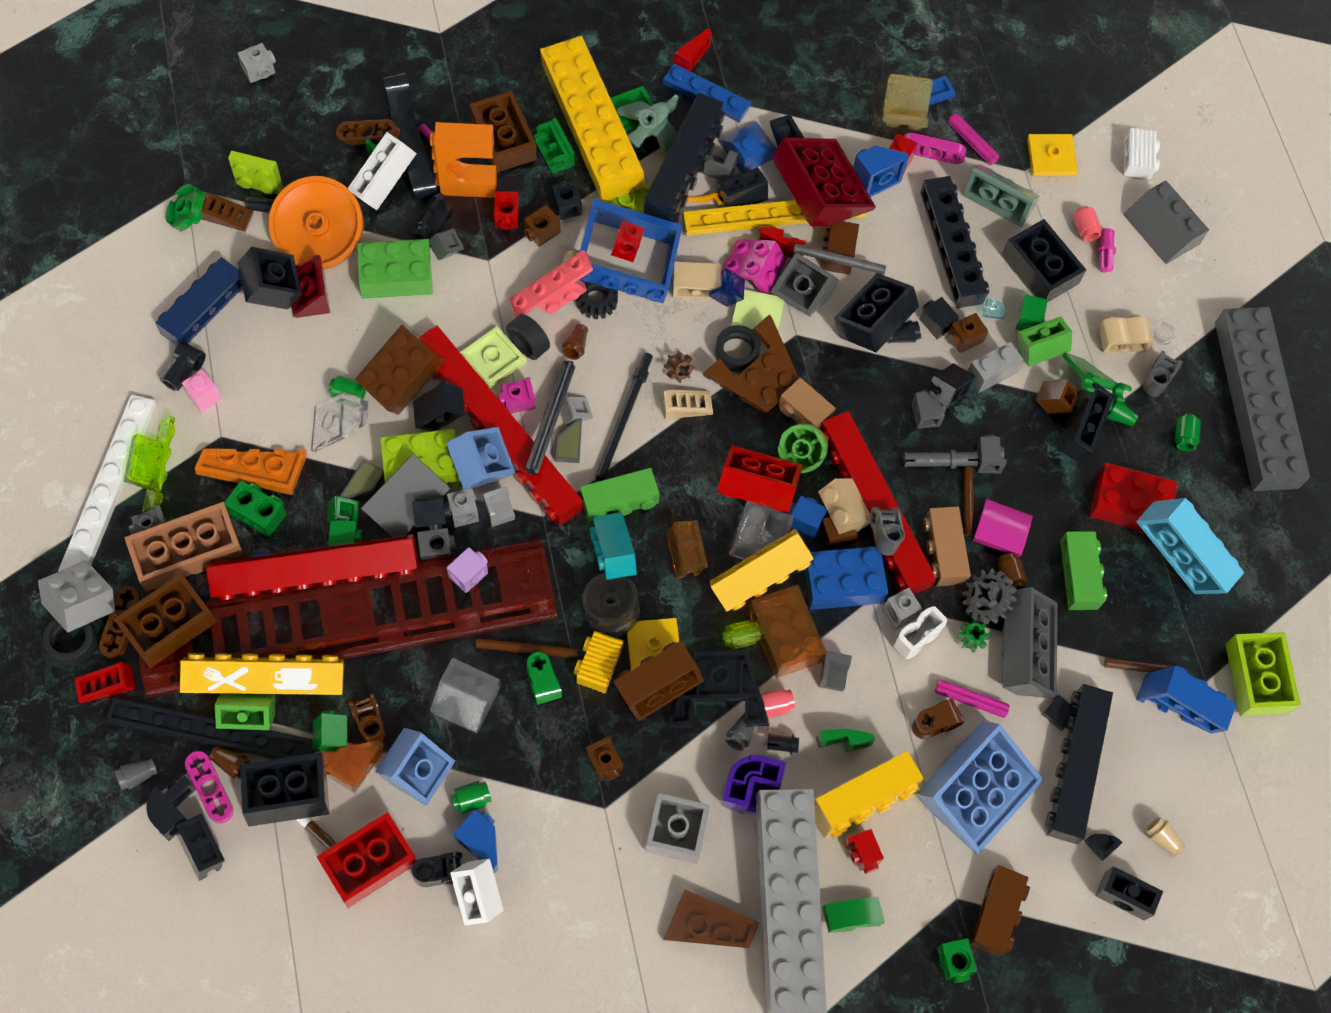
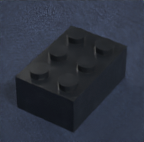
M1045 219L1009 238L1002 252V255L1036 297L1048 299V302L1080 284L1087 271Z
M876 273L834 317L840 338L877 353L918 309L919 304L914 286Z
M322 752L240 764L242 814L248 827L330 814L327 770Z

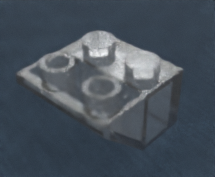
M747 501L741 511L728 555L743 560L747 559L789 533L794 516Z
M452 658L439 682L430 712L477 734L500 690V681L498 678Z

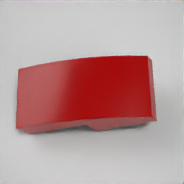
M761 226L759 240L776 241L785 257L793 258L795 255L793 253L795 244L806 246L805 240H799L794 237L783 238L784 229Z

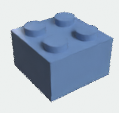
M498 427L469 431L446 443L463 489L493 484L515 473Z

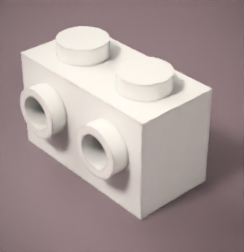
M490 858L466 862L450 873L464 925L487 923L504 911Z

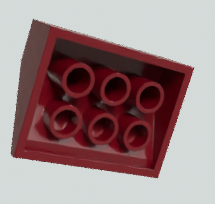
M784 138L771 156L810 226H829L873 211L876 208L837 139Z

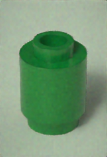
M338 375L336 379L332 378L328 386L331 398L350 405H361L366 394V390L357 381Z
M1184 414L1176 420L1175 443L1179 450L1193 451L1199 444L1201 420L1195 415Z
M476 781L454 788L455 794L451 795L455 811L460 809L461 814L486 807L487 803L492 802L486 781L482 783Z

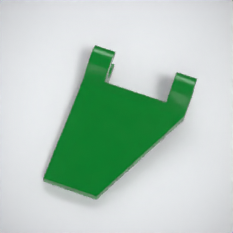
M1064 352L1062 357L1080 375L1084 390L1094 392L1095 389L1092 387V384L1098 383L1103 388L1112 390L1115 400L1125 402L1123 392L1125 390L1131 392L1132 388L1130 385L1121 382L1117 383L1085 359Z

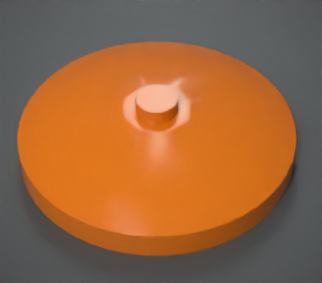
M323 176L304 177L286 186L274 200L269 214V232L273 244L279 252L294 255L295 264L298 267L302 266L316 254L321 256L324 270L338 266L354 253L358 247L357 243H360L363 235V213L355 196L340 182Z

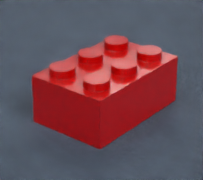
M732 445L723 467L717 492L728 498H739L753 505L760 504L778 512L785 511L789 513L803 465Z
M1105 463L1097 476L1090 517L1143 531L1136 521L1153 502L1175 499L1177 481Z
M388 812L316 856L347 908H350L412 868L417 861L416 856Z

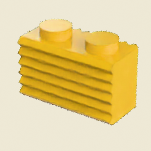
M594 631L592 638L587 637L583 647V651L586 654L583 661L578 660L574 670V674L577 675V684L606 693L622 652L624 641Z

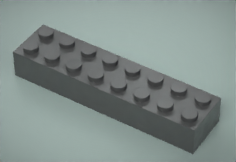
M1270 307L1224 309L1215 321V326L1252 491L1299 489L1310 478Z

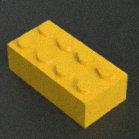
M906 751L816 798L814 801L815 822L824 838L831 835L833 838H837L847 832V828L851 824L855 823L856 826H859L870 819L869 816L874 814V812L877 811L878 814H882L892 808V804L898 799L904 802L915 795L914 792L920 789L918 785L924 778L909 752Z

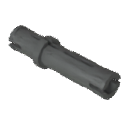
M949 450V452H904L903 454L905 458L903 459L904 467L949 466L950 469H955L956 466L977 467L978 461H976L978 459L977 451L956 452V450Z

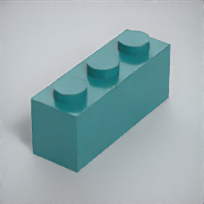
M622 512L593 517L594 527H590L589 530L599 570H604L607 580L637 575L635 553Z

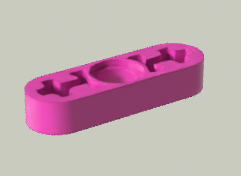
M906 133L903 135L918 143L914 153L916 156L951 164H960L965 159L966 148L960 143L916 133Z
M195 751L186 758L185 767L208 816L215 823H226L234 814L232 803L209 757L204 752ZM196 759L203 762L202 767L206 775L201 776L198 769L194 767ZM210 780L215 781L217 784L216 790L211 794L203 793L202 787L204 783ZM218 799L222 807H227L224 809L225 814L223 816H220L218 813L214 814L217 811V807L212 800Z

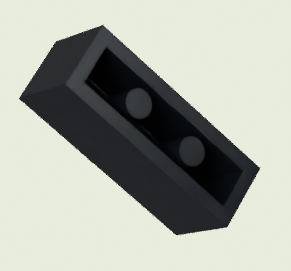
M1098 383L1092 384V387L1095 389L1094 392L1084 389L1078 391L1079 395L1073 411L1069 414L1057 449L1075 461L1094 453L1114 398L1112 393Z

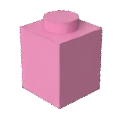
M202 369L182 382L187 396L201 413L221 400L216 385Z

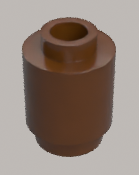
M1014 553L999 557L997 559L998 572H1003L1008 578L1013 580L1012 586L1017 590L1023 589L1028 581L1021 560Z

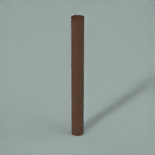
M483 638L476 639V648L528 654L542 652L547 656L578 659V648Z

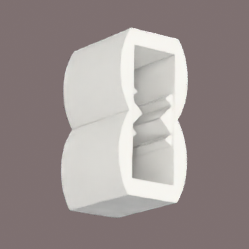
M935 606L926 609L920 614L916 622L910 623L902 629L893 647L905 660L915 657L921 651L924 644L934 641L939 636L947 622V618Z

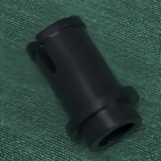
M768 733L767 750L790 752V755L798 753L799 737H794L795 734H792V737Z

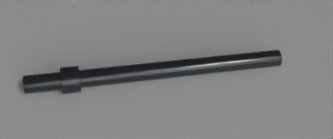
M644 353L640 366L635 369L633 374V383L595 475V478L603 481L606 477L641 386L648 378V369L653 359V355L650 353Z

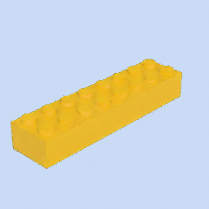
M579 36L540 49L543 69L600 199L607 201L645 188L644 171L583 37Z

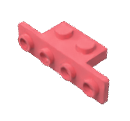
M582 250L512 296L510 303L515 316L527 314L536 307L548 314H552L586 292L585 283L579 279L593 270L587 252Z

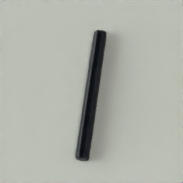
M571 360L563 361L525 465L528 475H537L542 465L576 368Z

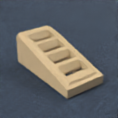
M663 391L665 419L713 415L710 391ZM700 399H704L705 408H701ZM690 400H695L696 407H691ZM676 401L677 407H673L672 402ZM681 401H686V407H682Z

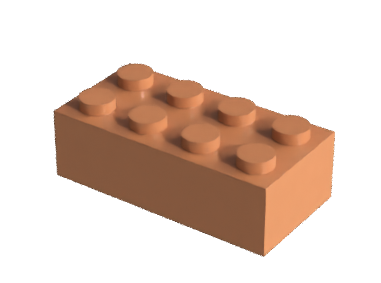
M224 502L124 537L138 580L146 593L160 588L180 573L186 578L192 574L196 575L206 571V567L211 562L244 557Z

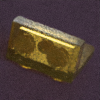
M890 74L881 117L883 122H886V125L890 127H899L900 124L908 125V128L912 130H921L922 127L927 128L929 121L927 113L933 81L930 78Z

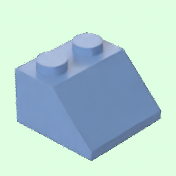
M404 728L375 772L395 788L427 806L455 763V760L421 732Z

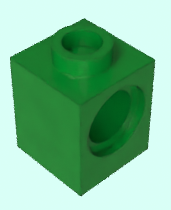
M968 938L944 943L937 947L945 981L954 979V983H961L971 980L969 975L977 972ZM952 956H958L962 959V969H957L953 966Z

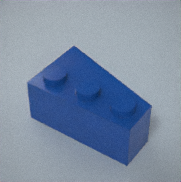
M1179 666L1146 673L1136 698L1137 701L1142 703L1145 700H1149L1160 705L1159 711L1167 713L1168 709L1182 715V721L1211 734L1228 731L1236 707V703L1228 699L1225 693L1215 691L1207 686L1208 684L1205 681L1194 678L1187 673L1186 669Z

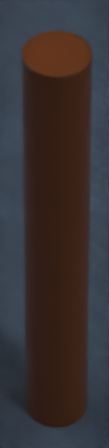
M965 467L963 468L964 537L971 538L974 537L973 468Z
M1107 657L1104 659V667L1147 673L1173 667V665Z

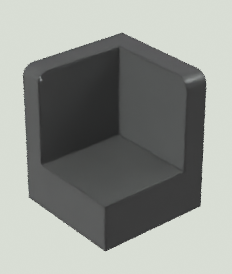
M730 150L726 159L711 155L710 159L705 161L703 175L720 181L732 177L736 168L738 153Z
M826 651L823 658L819 687L843 692L852 656Z

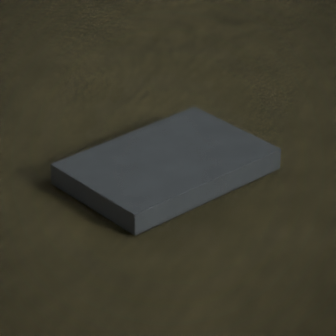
M413 453L361 509L392 537L405 536L415 526L412 502L443 497L450 489V486Z

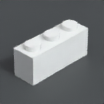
M386 132L348 189L365 203L378 210L417 153Z

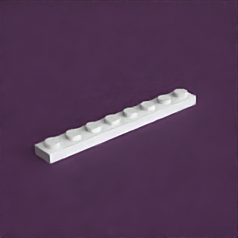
M135 395L130 396L58 572L85 560L92 565L157 405L155 400Z

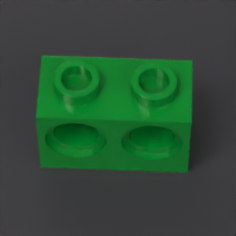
M240 481L224 503L229 515L270 537L286 515L283 501L274 495L267 496L262 493L263 491L260 487L253 483L248 485ZM246 498L252 499L247 504H241V502ZM272 510L270 515L262 516L264 511Z

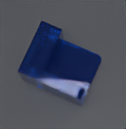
M725 269L722 272L721 286L709 291V297L726 307L744 300L745 279L729 269Z

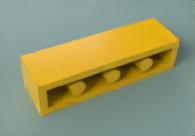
M794 529L710 580V586L726 612L731 609L735 611L746 604L745 600L754 596L756 598L764 594L768 590L767 587L773 583L780 584L789 578L788 574L796 569L797 571H802L811 564L810 561L813 560V556L798 531Z

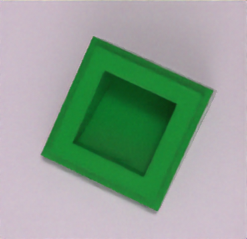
M337 496L332 498L328 502L327 524L330 525L331 520L338 521L340 518H348L356 521L358 524V501Z

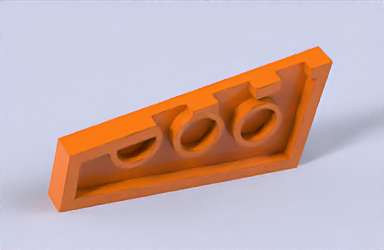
M203 449L196 464L195 472L198 475L240 483V481L248 485L253 483L262 489L292 495L305 463L307 450L298 449L297 452H286L285 449H275L274 452H260V449H249L248 452H237L236 449Z

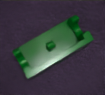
M554 118L552 121L537 126L535 128L536 131L541 133L534 135V141L551 174L574 166V151L557 119Z

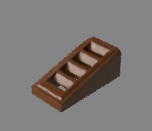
M208 192L205 194L201 209L203 213L202 220L246 232L254 214L251 209ZM230 211L233 212L231 218H228ZM239 214H242L240 222H237Z

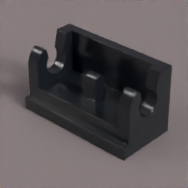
M758 167L717 182L718 197L721 201H724V207L752 205L768 200V181Z
M953 363L935 374L931 380L936 386L941 388V394L934 390L929 391V394L932 398L944 404L943 407L947 409L967 395L975 375Z
M202 813L176 825V835L198 880L205 879L208 875L207 873L211 870L219 871L225 859Z

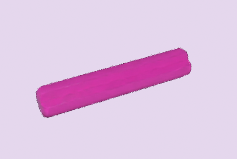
M958 113L953 114L949 118L948 123L989 165H993L998 161L999 155Z
M939 679L935 687V693L996 716L1005 718L1009 712L1010 705L1008 703L943 679Z

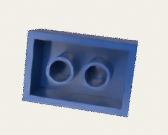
M876 547L811 552L813 560L804 569L809 610L884 603L888 595L882 554Z

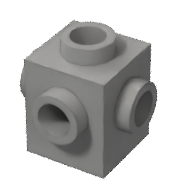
M263 43L251 46L237 53L241 67L250 83L267 78L275 73L273 64L276 63V60L271 50L267 51Z

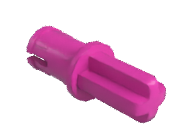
M1111 228L1102 229L1098 254H1100V269L1103 273L1112 272L1114 268V254L1116 253V247L1114 246L1115 231Z

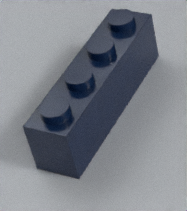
M222 257L216 263H212L208 267L207 272L200 279H196L191 287L183 295H180L167 311L158 317L155 323L160 334L176 346L180 342L189 343L243 289L239 269Z

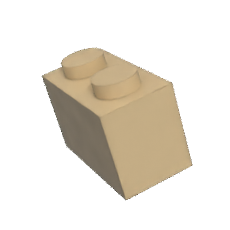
M690 261L674 263L673 298L719 300L721 264L713 262L692 263Z
M834 479L818 491L839 534L853 530L859 532L870 524V513L853 479Z

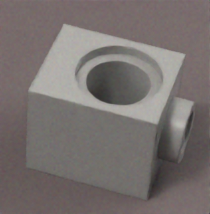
M472 488L447 494L454 527L479 522Z
M907 588L888 598L883 610L897 630L917 619L922 611V607L910 588Z

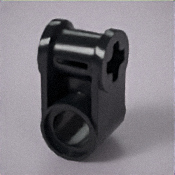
M450 852L440 856L417 860L412 867L414 882L420 887L453 884L450 864H453V871L460 867V859L463 857L462 853ZM428 867L432 870V874L429 878L422 879L417 875L419 869Z

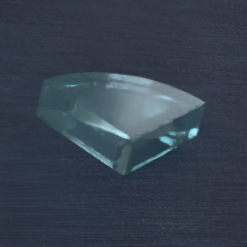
M987 298L982 309V316L1005 320V306L997 300Z

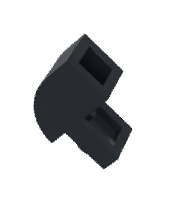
M185 775L181 779L178 778L171 782L167 787L168 791L164 794L156 787L151 792L147 801L146 810L150 822L168 841L176 836V825L187 820L176 807L196 791L195 786Z

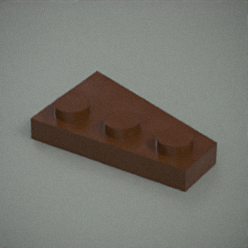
M685 889L663 940L749 948L759 922Z

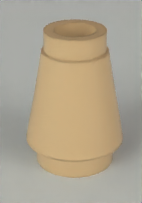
M1158 817L1146 828L1145 831L1149 834L1148 838L1174 857L1185 849V845L1168 820Z

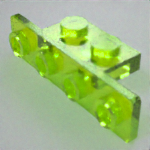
M172 416L160 422L156 440L140 434L132 436L123 482L147 489L143 512L155 509L154 506L160 505L163 499L161 489L167 477L165 468L171 456V448L169 447L176 431L174 426L175 417Z

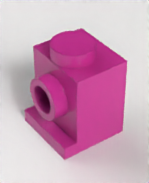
M526 377L522 381L501 385L502 392L498 393L499 400L511 414L536 409L530 377Z

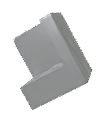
M507 487L483 494L484 506L492 527L515 520Z

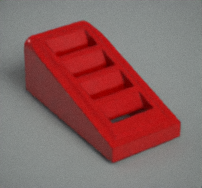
M706 29L674 54L673 64L691 71L711 45V30Z
M119 662L74 678L79 703L125 693L136 688L132 667L124 662ZM108 676H111L112 686L109 684ZM97 679H100L102 689L100 690ZM90 681L92 693L89 694L86 683Z

